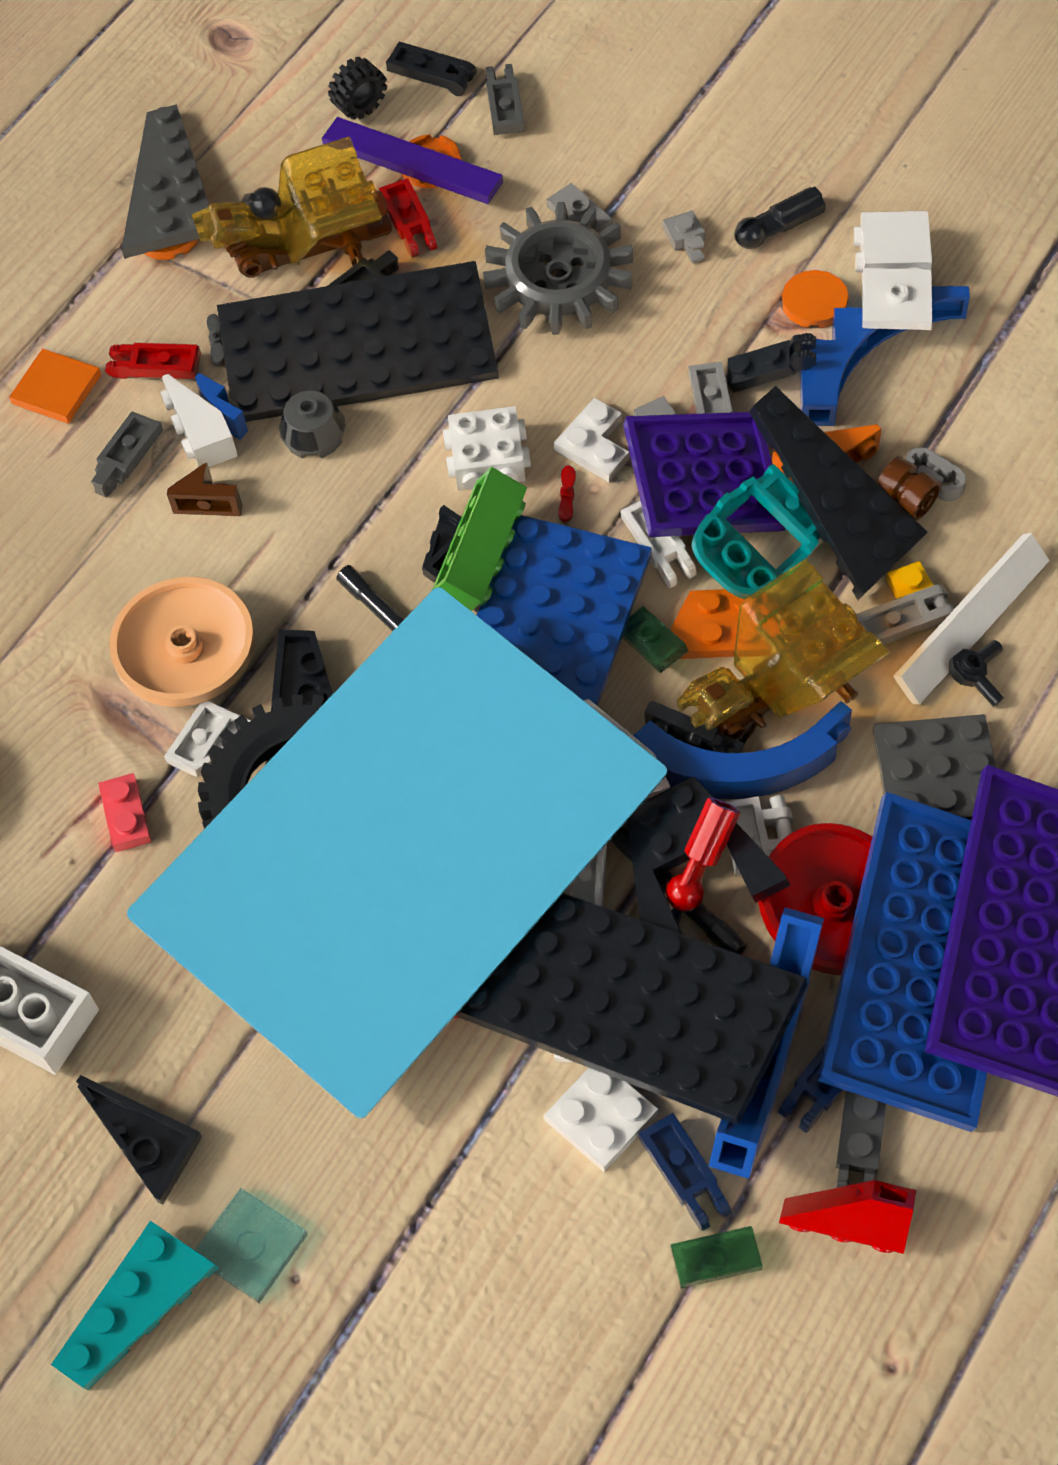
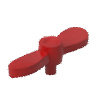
M570 465L565 466L561 471L562 487L560 489L561 502L558 516L560 521L564 523L569 522L573 517L572 502L575 497L573 487L576 482V471Z

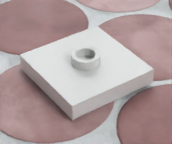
M863 268L862 328L931 330V269Z

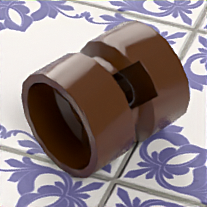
M902 456L894 458L877 480V484L897 503L899 502V505L915 520L921 519L930 510L938 498L942 487L941 481L928 473H918L917 466Z

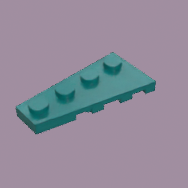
M150 1221L55 1357L51 1366L82 1388L89 1390L130 1352L129 1348L144 1334L148 1335L160 1324L159 1320L176 1304L180 1305L192 1294L191 1290L205 1277L209 1278L219 1267Z

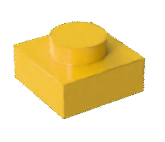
M920 561L889 571L886 575V582L896 599L934 586Z

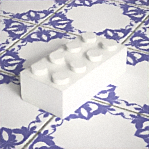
M0 946V1046L56 1075L98 1013L99 1008L88 991Z

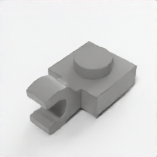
M693 210L663 220V230L675 251L684 248L692 263L705 260V256L701 251L702 248H705L703 242L705 241V231Z

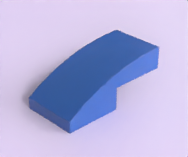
M198 373L195 376L201 398L222 412L231 435L241 440L248 432L243 411L229 403L224 386Z

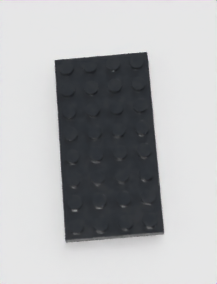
M476 261L217 305L231 405L243 411L246 422L282 416L285 405L292 396L309 390L321 392L336 406L499 378Z
M563 893L455 1016L739 1125L801 1001L808 983L806 977Z

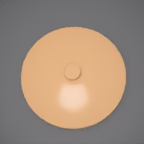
M178 577L151 585L134 596L123 607L112 627L109 644L110 655L119 678L133 694L156 705L185 707L211 700L237 682L251 661L255 647V632L246 605L231 589L206 578Z

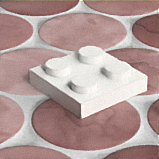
M588 1068L544 1114V1120L605 1172L638 1137V1133L643 1131L658 1115V1108L627 1082Z

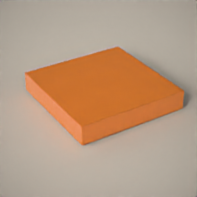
M42 348L9 398L13 405L69 424L100 378L101 372L99 367Z

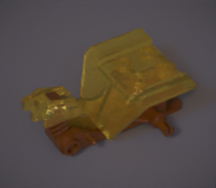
M350 136L291 154L283 159L278 187L282 206H276V213L278 215L271 220L258 219L253 215L250 206L244 202L209 204L207 209L192 214L200 241L211 240L214 249L226 248L230 257L235 258L240 273L248 278H254L261 272L270 269L277 270L278 267L289 263L300 265V260L337 248L343 249L344 253L349 255L351 264L354 266L357 264V259L359 262L364 258L361 253L362 244L360 241H370L392 232V225L387 214L388 205L381 191L375 189L372 180L366 181Z
M805 559L749 596L740 605L733 665L744 678L739 680L729 668L719 667L693 680L677 699V706L681 711L689 706H696L698 708V712L691 716V723L695 728L706 723V729L712 730L714 727H717L719 733L736 740L745 732V726L752 721H755L760 728H765L766 723L760 716L770 709L781 718L824 701L834 691L841 696L846 704L850 703L851 700L857 697L858 692L848 682L888 655L889 651L872 632H867L857 620L854 610L848 604H842L823 582L824 578Z

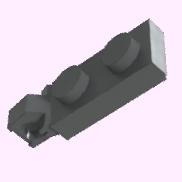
M133 411L128 415L96 458L98 463L95 468L96 475L91 480L96 494L107 498L116 488L117 482L122 484L126 481V478H129L163 431L161 422Z

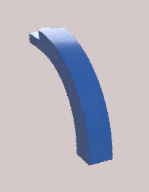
M840 701L815 725L793 740L773 748L749 753H721L691 746L667 734L651 720L633 736L655 754L657 760L666 766V779L670 788L694 776L715 799H745L770 795L805 782L834 762L837 744L842 742L851 730L852 709Z

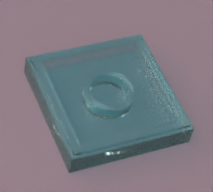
M240 1188L195 1251L219 1267L214 1274L260 1304L308 1234L306 1230Z

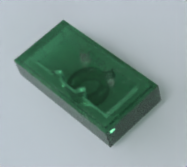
M644 606L630 616L622 638L658 672L662 673L688 652L686 644Z
M752 1226L670 1244L680 1289L761 1271L763 1268Z

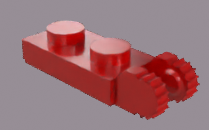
M409 178L378 188L384 195L388 205V214L401 240L404 239L410 256L415 257L419 255V248L413 236L420 233L423 234L426 246L430 251L437 249V242L431 229L430 220Z
M136 342L134 344H114L109 349V356L113 361L107 362L105 372L113 378L127 379L130 376L162 378V376L167 374L176 379H195L201 351L200 347L195 344Z

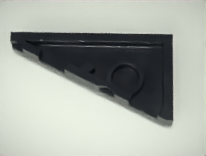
M80 1075L76 1081L77 1087L159 1204L163 1205L199 1144L202 1135L199 1131Z

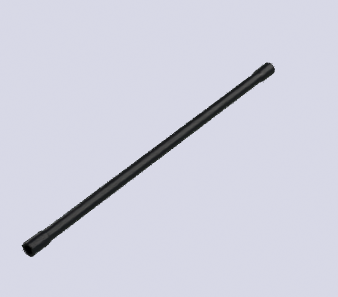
M347 565L338 572L336 580L355 599L361 601L392 632L402 623L404 618L373 589L372 585L353 566ZM621 827L609 841L632 862L629 833ZM669 871L657 876L664 893H666L669 881L675 877ZM702 902L695 909L684 912L706 933L708 939L717 947L740 955L746 949L748 944L727 923L718 919Z

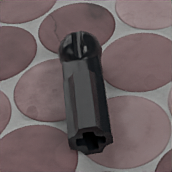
M815 186L809 187L769 207L768 211L756 217L743 218L737 223L734 230L736 242L745 249H755L763 244L765 239L777 233L786 232L824 213L826 204L822 198V193Z
M260 187L253 193L244 194L240 203L244 209V215L252 220H271L278 215L274 210L275 206H282L279 194L269 187Z

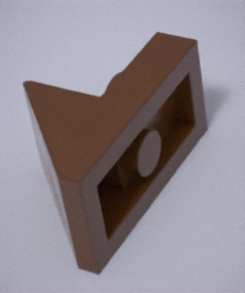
M207 463L202 464L167 489V497L173 514L241 516L243 505L237 485L226 483L213 484Z

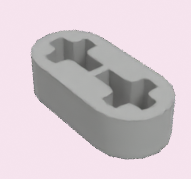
M918 447L908 452L906 459L914 465L927 464V466L921 465L918 468V473H928L941 481L942 487L938 496L939 499L953 501L961 497L964 492L966 476L959 467L927 448ZM951 480L955 482V484L943 485V482L948 483Z

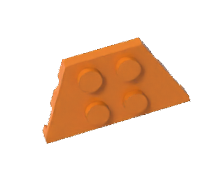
M726 589L690 591L660 648V659L773 655L778 650L782 636L779 632V625L768 615L769 609L774 604L766 593L756 599L747 600L733 595Z

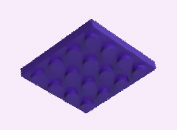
M749 412L625 417L623 426L649 537L695 535L700 523L713 510L723 495L727 492L731 493L752 476L756 480L764 475L767 468L772 465L767 442ZM753 496L726 519L739 533L785 531L786 529Z

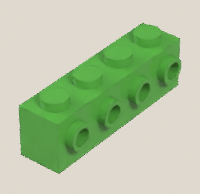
M492 466L476 480L433 589L438 587L444 589L470 611L479 605L484 606L487 603L493 590L489 586L492 577L498 574L504 562V559L500 557L502 551L508 547L515 534V530L511 529L513 523L521 516L525 509L526 502L522 500L527 490L526 486Z

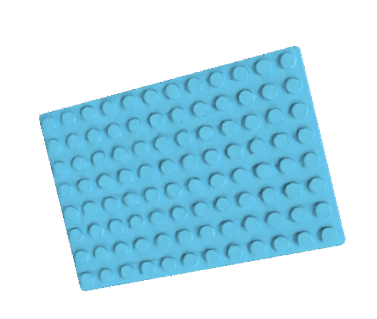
M439 587L434 588L129 907L127 916L132 923L355 1117L362 1119L373 1110L666 777L667 768L448 592Z

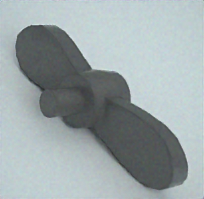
M211 314L206 322L210 332L208 336L211 345L210 357L212 363L219 366L225 360L218 316Z

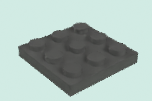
M985 714L874 724L873 736L883 795L885 792H889L972 820L981 771L986 765L996 767Z

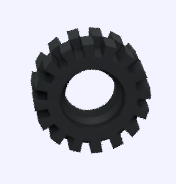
M355 57V62L349 59L347 60L346 67L343 64L339 67L341 70L339 74L336 72L333 74L332 77L335 81L329 82L328 87L331 90L328 91V96L331 103L344 115L356 120L357 117L359 119L364 118V113L368 115L373 113L371 110L373 106L376 109L380 104L377 101L379 99L383 100L385 97L382 91L387 90V85L385 84L387 79L368 59Z

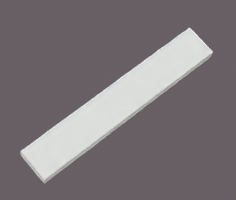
M1032 533L1023 534L895 673L894 679L912 704H921L949 673V660L962 649L970 650L1050 561Z

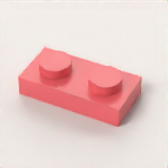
M131 773L99 782L98 785L111 843L115 852L151 843V836L135 774Z

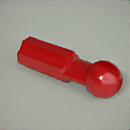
M707 798L684 850L689 857L687 866L683 874L673 877L667 884L665 894L668 903L674 909L687 912L698 907L703 901L704 888L701 879L707 867L718 864L741 813L731 804L715 798Z

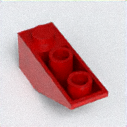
M872 1180L784 1199L779 1223L788 1225L791 1229L798 1232L812 1231L828 1235L838 1242H856L869 1245L879 1252L904 1254L914 1211L916 1190Z

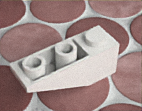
M169 374L162 376L166 390L160 391L167 411L171 409L175 411V415H172L171 419L177 434L184 433L186 437L181 442L188 460L195 458L198 467L204 463L211 467L238 457L232 435L222 412Z

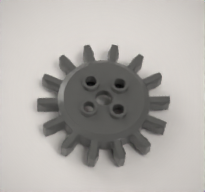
M565 202L557 203L555 220L545 222L540 221L538 214L532 207L526 208L528 229L522 233L505 222L500 225L501 239L510 245L509 249L486 245V263L505 266L506 268L483 272L485 289L509 286L508 289L494 297L496 310L501 313L517 302L522 304L523 308L519 313L520 327L523 329L528 328L537 313L549 315V326L552 335H559L562 327L561 316L574 313L577 314L579 322L583 327L589 329L592 327L591 310L589 307L597 302L612 313L618 310V297L607 290L608 286L631 290L633 285L632 272L611 268L613 266L633 263L632 245L609 249L608 246L621 239V226L616 222L597 233L593 229L597 223L596 208L591 206L585 212L580 222L568 220ZM577 264L582 265L581 267H574ZM556 269L567 271V274L563 277L551 275Z

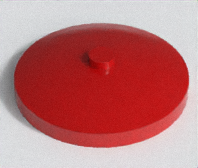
M834 823L813 824L800 828L786 836L768 857L786 875L791 886L758 902L763 922L774 941H776L785 907L824 918L812 970L830 975H841L872 841L871 835L851 826Z

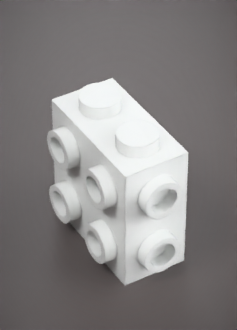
M928 211L861 212L860 226H854V247L860 246V252L855 254V271L861 272L862 285L863 268L931 269L932 253Z
M516 406L448 415L449 429L443 430L445 450L452 449L453 456L446 457L449 478L456 477L458 490H473L476 480L491 466L517 482L526 481L524 468L531 467L528 446H521V440L527 439L524 419L517 420Z

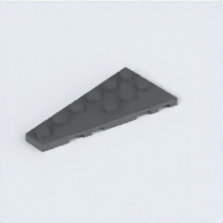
M177 104L160 107L146 114L121 248L124 259L218 234Z

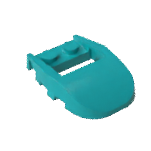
M772 464L767 468L762 477L756 480L752 476L744 481L740 487L731 493L727 492L718 500L713 510L706 515L698 526L692 540V550L702 567L723 588L739 598L752 600L760 597L794 574L819 544L818 540L821 536L797 496L799 490L796 485ZM751 496L802 544L777 569L726 520Z

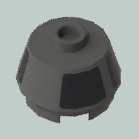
M311 390L300 392L292 396L285 405L279 425L280 438L290 452L300 458H303V454H320L321 458H324L341 445V438L346 427L345 418L339 408L323 393Z

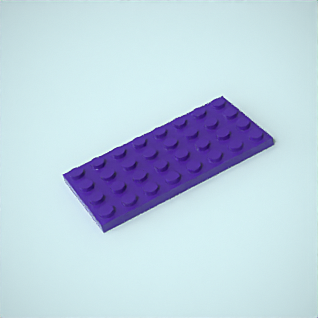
M986 765L980 775L925 1052L1057 1097L1058 789Z

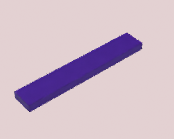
M340 117L334 120L322 137L323 146L485 204L490 203L503 184L502 174Z

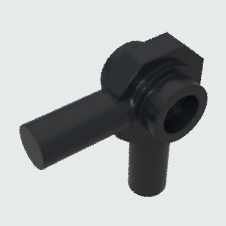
M991 641L978 652L962 649L949 660V672L952 674L953 679L960 683V685L975 686L992 707L1005 698L986 677V663L1003 651L999 641Z

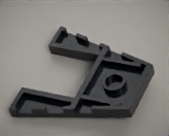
M694 776L645 800L627 820L640 920L682 934V931L657 876L689 861V857L684 851L707 798H713ZM736 822L727 846L754 902L757 903L791 886L786 875Z

